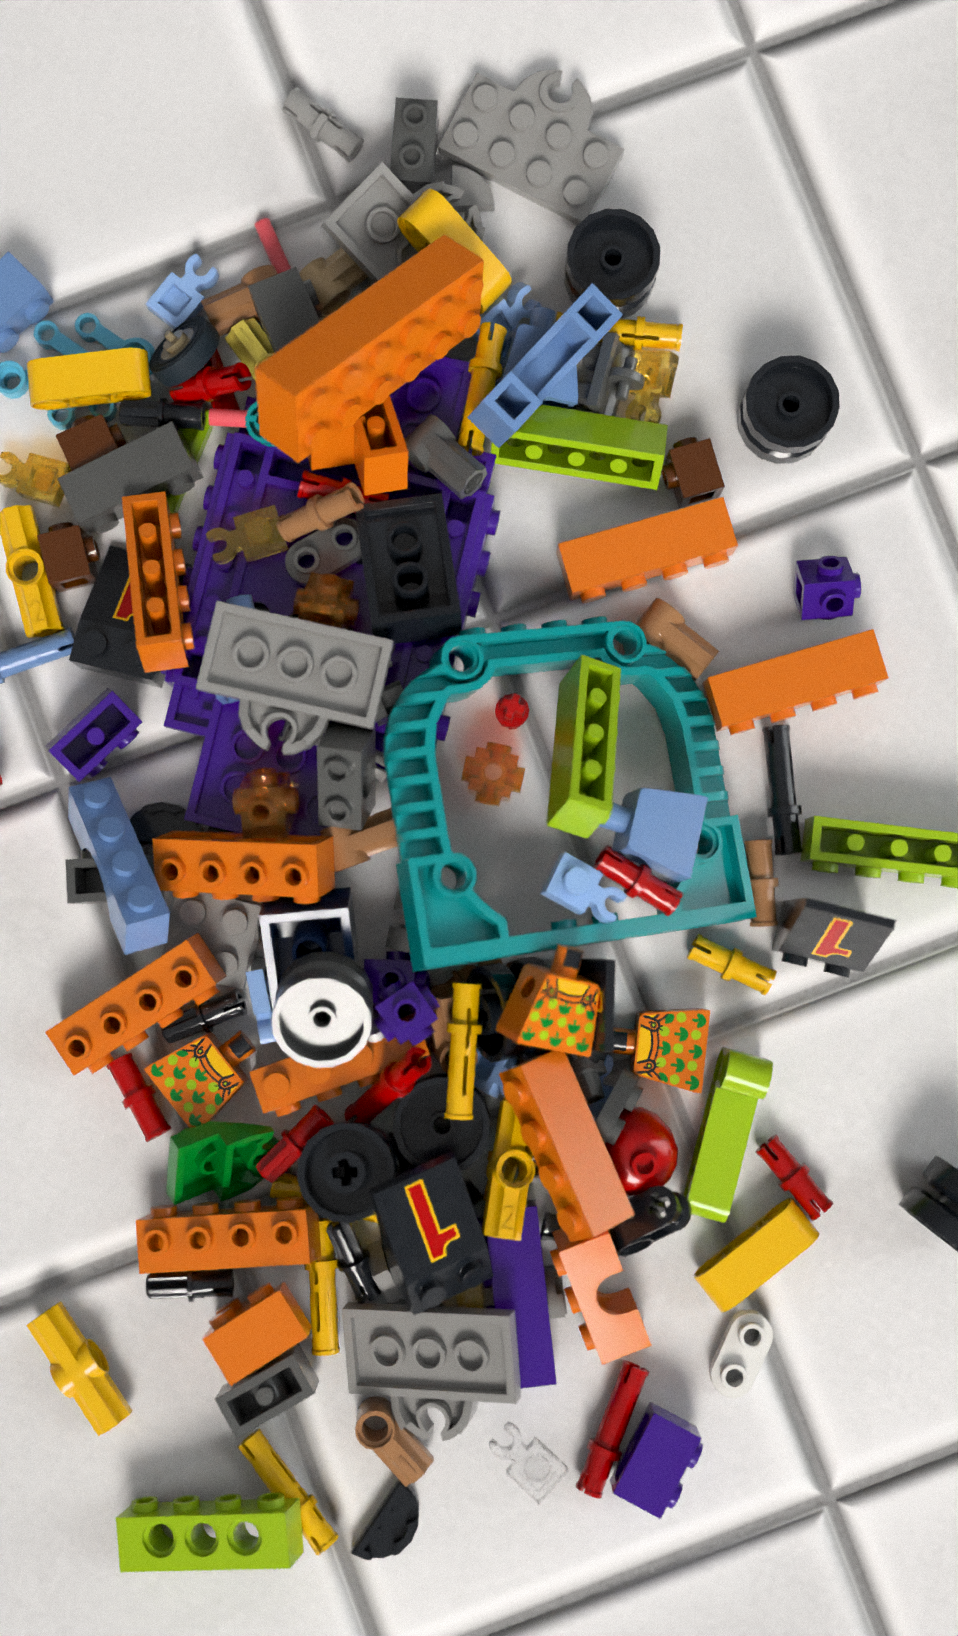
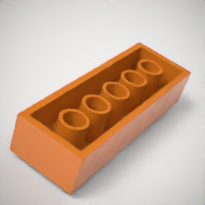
M444 234L256 366L255 375L260 436L299 463L311 453L321 450L327 441L343 429L353 426L359 417L374 406L385 402L390 394L406 382L413 381L422 370L434 361L445 357L449 350L465 338L472 337L479 329L481 323L480 309L484 286L482 281L484 259Z

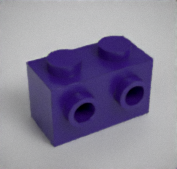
M107 688L45 747L80 782L85 776L91 779L97 775L108 763L105 757L117 746L123 749L130 744L139 734L136 728L143 722L111 689Z
M650 1401L610 1478L613 1494L661 1519L667 1507L672 1509L676 1505L683 1488L680 1480L687 1467L693 1469L701 1456L703 1444L700 1443L702 1438L697 1426Z

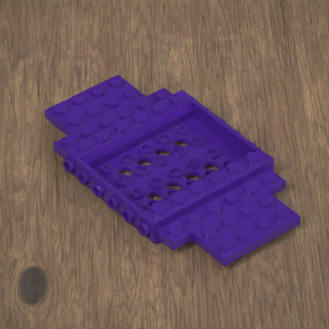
M443 357L422 370L413 381L406 382L390 394L404 439L427 416L433 414L446 424L456 440H458L471 374L468 371L469 362ZM247 396L244 410H248L254 402H257V398ZM239 427V431L234 432V434L227 432L225 444H219L216 449L214 469L218 470L214 486L208 485L204 495L203 509L207 511L204 526H198L194 534L193 551H197L194 566L187 567L186 575L183 577L182 586L187 585L191 609L189 612H183L184 623H191L195 649L187 650L189 667L161 671L162 674H165L164 681L173 687L163 726L205 737L184 820L235 833L320 836L319 831L331 826L318 824L317 746L313 745L310 749L294 755H284V741H280L277 737L281 733L286 720H277L268 729L271 745L267 752L260 748L244 732L239 718L240 701L223 705L217 700L215 694L198 691L196 685L216 602L226 603V600L235 596L252 595L253 603L265 605L269 609V613L287 617L302 613L307 615L311 622L331 627L344 623L349 625L354 632L373 636L363 564L354 563L316 586H301L294 582L287 572L285 566L286 554L291 546L318 529L297 538L291 543L286 541L282 544H273L266 538L267 527L272 522L278 521L277 517L306 505L308 499L297 498L304 470L342 481L343 478H348L352 480V483L360 487L361 483L355 464L312 471L308 457L298 463L277 447H268L256 441L248 433L247 428ZM469 449L468 453L472 455L473 449ZM483 452L480 456H473L486 467L487 475L481 487L471 497L467 496L460 499L431 472H421L409 460L407 489L384 492V494H389L388 500L442 493L461 609L462 630L465 629L468 616L476 617L481 593L474 591L477 576H486L491 552L484 550L487 535H496L501 514L500 510L494 509L495 496L488 494L496 455ZM353 512L342 518L356 520V513ZM342 533L337 537V543L341 546H347L352 542L353 536L349 533ZM305 555L300 559L299 565L302 568H310L313 566L315 558L311 555ZM456 636L396 644L390 659L393 666L388 668L384 686L399 680L404 690L411 681L429 668L432 655L449 639ZM449 654L450 665L455 669L458 657ZM446 704L436 723L435 748L437 740L445 742L451 717L444 715ZM376 722V749L383 752L386 724L378 726ZM376 763V765H377L378 767H380V768L386 770L385 767H383L382 765Z

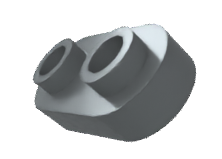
M340 518L334 521L331 528L324 531L317 530L291 546L285 558V566L291 579L301 586H316L359 561L362 555L357 521L351 518ZM342 533H349L353 536L352 542L347 546H341L337 543V537ZM305 555H311L315 558V562L310 568H302L299 565L300 559Z
M625 1068L595 1121L604 1144L608 1142L613 1146L626 1123L619 1118L624 1108L632 1112L643 1091L642 1087L636 1085L640 1076Z

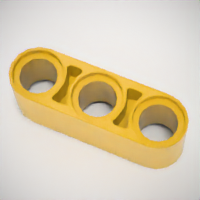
M426 189L398 217L397 225L401 233L417 252H420L445 234L484 259L482 280L484 286L481 295L480 314H483L512 284L510 274L451 204L436 190Z
M119 348L38 358L27 362L30 406L34 409L57 410L121 402L123 400H140L152 395L148 352L144 349Z
M792 1198L785 1199L702 1264L694 1273V1278L720 1312H726L742 1302L808 1249L818 1239L819 1232Z

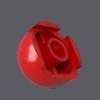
M634 1107L632 1112L624 1108L619 1118L626 1123L614 1146L608 1142H605V1146L627 1197H633L650 1187L664 1186L671 1179L677 1166L678 1147L672 1130L656 1113L643 1107Z

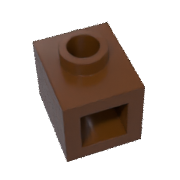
M103 414L83 416L73 422L72 428L55 435L72 471L127 444L119 425L116 423L111 426Z
M689 437L672 445L673 449L668 451L661 473L666 489H673L679 509L718 498L725 485L711 439L698 441L697 437Z
M71 522L52 525L48 528L49 532L37 535L48 583L60 593L95 583L98 576L95 561L101 560V556L94 535L88 536L80 525L74 526Z

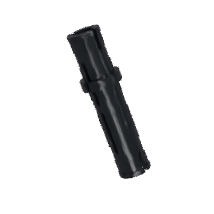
M774 725L772 729L769 726L762 728L771 808L767 809L768 818H772L774 852L776 856L803 853L798 815L802 814V807L797 805L789 733L790 725Z

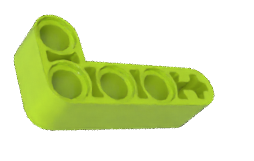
M721 1048L683 1196L690 1202L691 1215L721 1223L726 1222L732 1206L758 1099L763 1100L770 1086L773 1061L730 1048Z

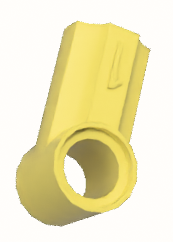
M253 317L248 320H241L231 328V331L225 337L227 344L240 362L247 365L252 378L256 382L255 367L275 354L264 330Z

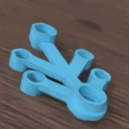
M91 313L81 314L76 319L75 329L82 340L86 342L97 341L108 350L119 348L144 349L148 352L150 363L155 349L147 340L142 338L123 340L102 326L99 319ZM41 321L34 328V338L46 350L55 349L62 355L88 352L63 335L56 324L51 321ZM93 322L96 324L93 332H82L83 326L86 323ZM54 330L53 338L48 341L42 340L41 337L44 331ZM14 361L1 362L0 393L9 399L22 397L29 388L27 370H24L19 363ZM13 377H19V385L14 389H9L7 387L8 381ZM109 403V410L103 414L108 422L113 420L117 414L116 403ZM98 405L89 406L92 415H100L96 413ZM77 407L48 410V419L57 429L67 430L76 421L74 411ZM67 410V419L62 422L55 420L58 411Z

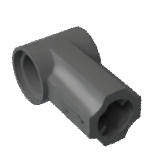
M430 414L404 439L408 449V460L421 472H431L460 499L467 496L471 497L481 487L487 475L486 467L457 443L451 430L435 415Z

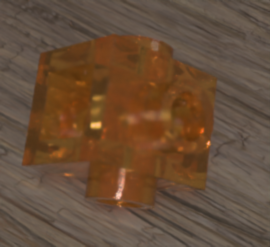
M311 572L305 589H297L293 614H297L300 620L345 630L347 625L355 626L360 600L353 599L354 581L340 578L334 574Z
M487 742L486 748H476L475 757L466 755L461 781L469 782L468 793L475 795V802L499 807L501 801H510L511 792L520 793L525 768L517 766L519 756L511 754L512 747ZM489 765H497L501 768L502 775L499 779L490 780L486 777L485 770Z
M271 767L257 768L250 773H246L239 788L234 789L233 810L236 815H241L243 838H287L294 822L293 814H297L299 810V792L297 787H291L290 772H277L275 768Z

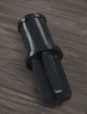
M161 397L159 402L123 400L119 407V420L124 426L161 427L172 421L181 429L204 430L206 408L204 403L168 402L167 398Z
M233 989L231 992L205 1003L203 1002L199 1006L195 1003V1007L183 1011V1016L165 1028H161L163 1037L168 1043H175L202 1031L206 1033L213 1032L214 1026L238 1016L246 1015L247 1007L245 1001L235 1004L239 1002L238 999L243 997L238 989Z
M332 1221L327 1225L326 1231L339 1258L337 1262L338 1270L345 1272L357 1303L363 1304L366 1302L365 1293L369 1302L373 1301L381 1294V1291L371 1274L368 1262L370 1259L369 1250L362 1248L352 1223Z
M231 1268L209 1271L150 1273L146 1278V1295L150 1299L188 1298L189 1302H194L195 1298L233 1297L234 1277L232 1276H234V1270Z

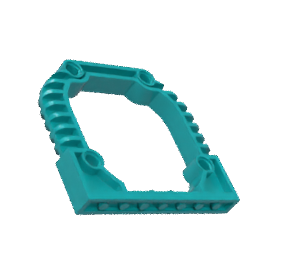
M598 616L581 621V625L567 626L566 620H555L546 622L541 625V628L527 629L526 624L507 625L500 629L501 632L486 633L483 627L465 629L459 632V636L449 639L432 655L429 668L411 681L396 700L386 724L383 757L400 863L396 864L413 972L556 950L557 944L578 947L734 923L757 917L739 816H730L729 795L725 789L724 768L721 765L718 751L720 746L719 741L716 740L714 716L711 715L706 702L708 699L691 678V673L685 667H680L675 661L666 656V651L647 644L645 634L638 625L630 621L607 622V617ZM613 640L620 642L623 646L624 655L617 652L613 645ZM449 654L460 658L464 671H458L450 665ZM582 654L621 668L620 685L633 684L655 708L666 738L675 792L708 797L698 842L699 850L695 856L691 879L674 884L666 882L676 890L683 892L679 905L668 917L656 909L657 915L619 920L618 913L614 912L613 914L617 918L611 923L600 922L592 916L591 925L578 926L577 918L551 922V931L509 937L506 918L491 909L472 890L476 883L474 864L468 857L452 852L435 757L436 723L446 703L458 702L469 698L490 681L492 677L571 669ZM443 867L450 869L455 874L456 885L454 889H450L442 883L441 870Z

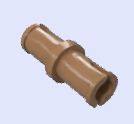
M351 482L323 497L315 495L307 500L306 505L277 517L279 521L277 522L278 531L285 541L291 543L316 529L320 531L327 530L333 526L335 520L362 510L364 508L363 495L357 485Z
M773 840L744 841L757 914L756 918L751 919L750 927L776 926L778 921L776 917L775 887L779 886L778 877H774Z

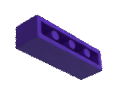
M534 1199L526 1201L521 1241L484 1236L486 1244H488L494 1276L483 1282L484 1289L493 1288L494 1305L486 1306V1308L515 1310L521 1389L557 1385L536 1200ZM483 1217L477 1218L482 1229Z

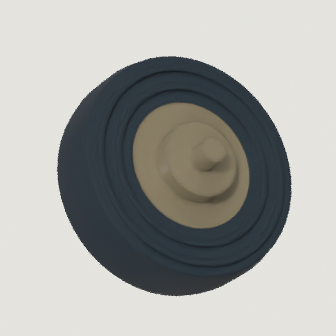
M196 316L190 318L173 331L168 330L164 334V340L156 348L150 359L149 368L153 375L167 387L182 384L194 376L210 360L219 345L220 335L215 327L204 317Z

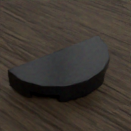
M165 802L145 805L130 818L140 845H153V838L170 831L204 832L200 824L184 820L186 809L179 805Z
M397 1479L351 1548V1554L364 1560L385 1558L392 1554L394 1556L400 1554L412 1542L419 1523V1502L411 1484L405 1487Z

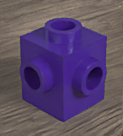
M823 556L819 559L796 561L793 597L801 620H832L837 617L853 616L854 599L861 596V579L859 573H853L847 556Z
M387 951L386 959H364V969L373 985L374 1004L382 1002L378 994L397 982L398 979L401 980L404 986L413 981L418 989L426 985L430 990L429 970L413 972L411 957L408 952ZM410 1004L400 1006L398 1013L410 1014Z
M398 980L378 994L382 1002L375 1008L380 1016L373 1021L388 1042L396 1037L400 1045L409 1040L414 1047L435 1032L431 1024L438 1017L433 1011L439 1008L440 1005L426 985L418 989L413 981L404 986L401 980ZM403 1004H410L415 1008L416 1015L409 1022L402 1021L398 1017V1009Z

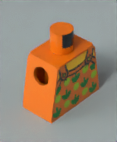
M557 944L551 968L530 963L525 965L500 1017L496 1031L519 1044L590 1057L600 988L599 984L578 975L584 951L568 945Z
M688 1008L637 1011L634 1029L614 1027V1052L607 1053L631 1055L630 1071L637 1076L702 1094L710 1010Z
M241 1030L224 1044L210 1032L148 1065L144 1070L187 1126L196 1127L212 1121L248 1081L247 1075L240 1068L239 1064L253 1054L256 1048Z

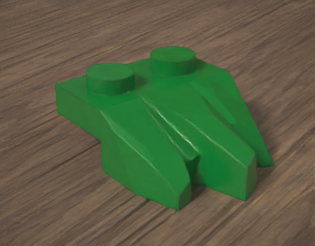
M209 1121L196 1127L185 1128L178 1134L170 1136L166 1194L175 1206L211 1190H214L221 1202L251 1190L264 1179L256 1168L257 1163L279 1142L273 1136L275 1130L270 1126Z

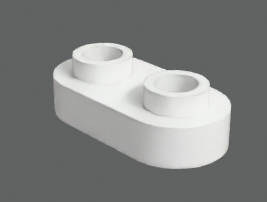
M742 1310L736 1313L727 1325L709 1367L710 1379L715 1389L723 1396L729 1398L744 1396L751 1390L773 1340L771 1325L761 1313L755 1310ZM748 1329H757L759 1333L758 1338L754 1342H746L744 1340L745 1332ZM732 1369L739 1370L741 1372L739 1380L728 1382L726 1380L728 1371Z

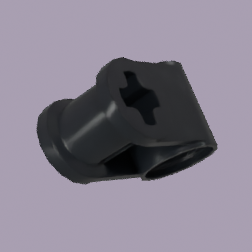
M653 1186L629 1198L628 1200L635 1215L608 1231L617 1255L621 1257L632 1255L687 1226L691 1219V1205L682 1194L673 1192L664 1186ZM666 1201L670 1202V1205L667 1207L665 1205ZM664 1211L666 1213L665 1217L661 1216V1213Z

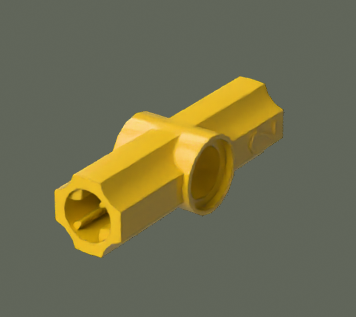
M14 505L3 508L0 511V535L7 559L5 565L6 574L13 582L26 636L28 638L45 637L65 628L55 589L48 583L37 537L40 534L34 507L32 505ZM31 563H37V575L31 580L23 581V569Z
M506 1100L500 1101L493 1153L486 1167V1176L489 1181L481 1230L483 1236L521 1241L528 1187L535 1175V1164L532 1160V1151L522 1138L521 1125L515 1111ZM507 1158L513 1159L519 1168L518 1177L512 1183L508 1182L502 1174V1165Z
M61 1301L26 1325L51 1363L49 1367L50 1373L56 1386L65 1396L75 1399L98 1436L114 1428L132 1413L133 1410L108 1374L109 1364L102 1350L93 1340L85 1339Z

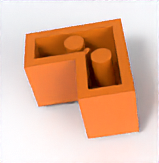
M390 395L385 402L374 406L359 417L353 426L343 429L327 441L321 450L307 456L312 471L355 464L364 496L407 489L408 449Z
M285 1281L275 1288L268 1282L248 1295L246 1301L241 1303L237 1297L220 1307L215 1312L216 1316L208 1321L211 1327L202 1340L231 1386L307 1338L312 1326Z

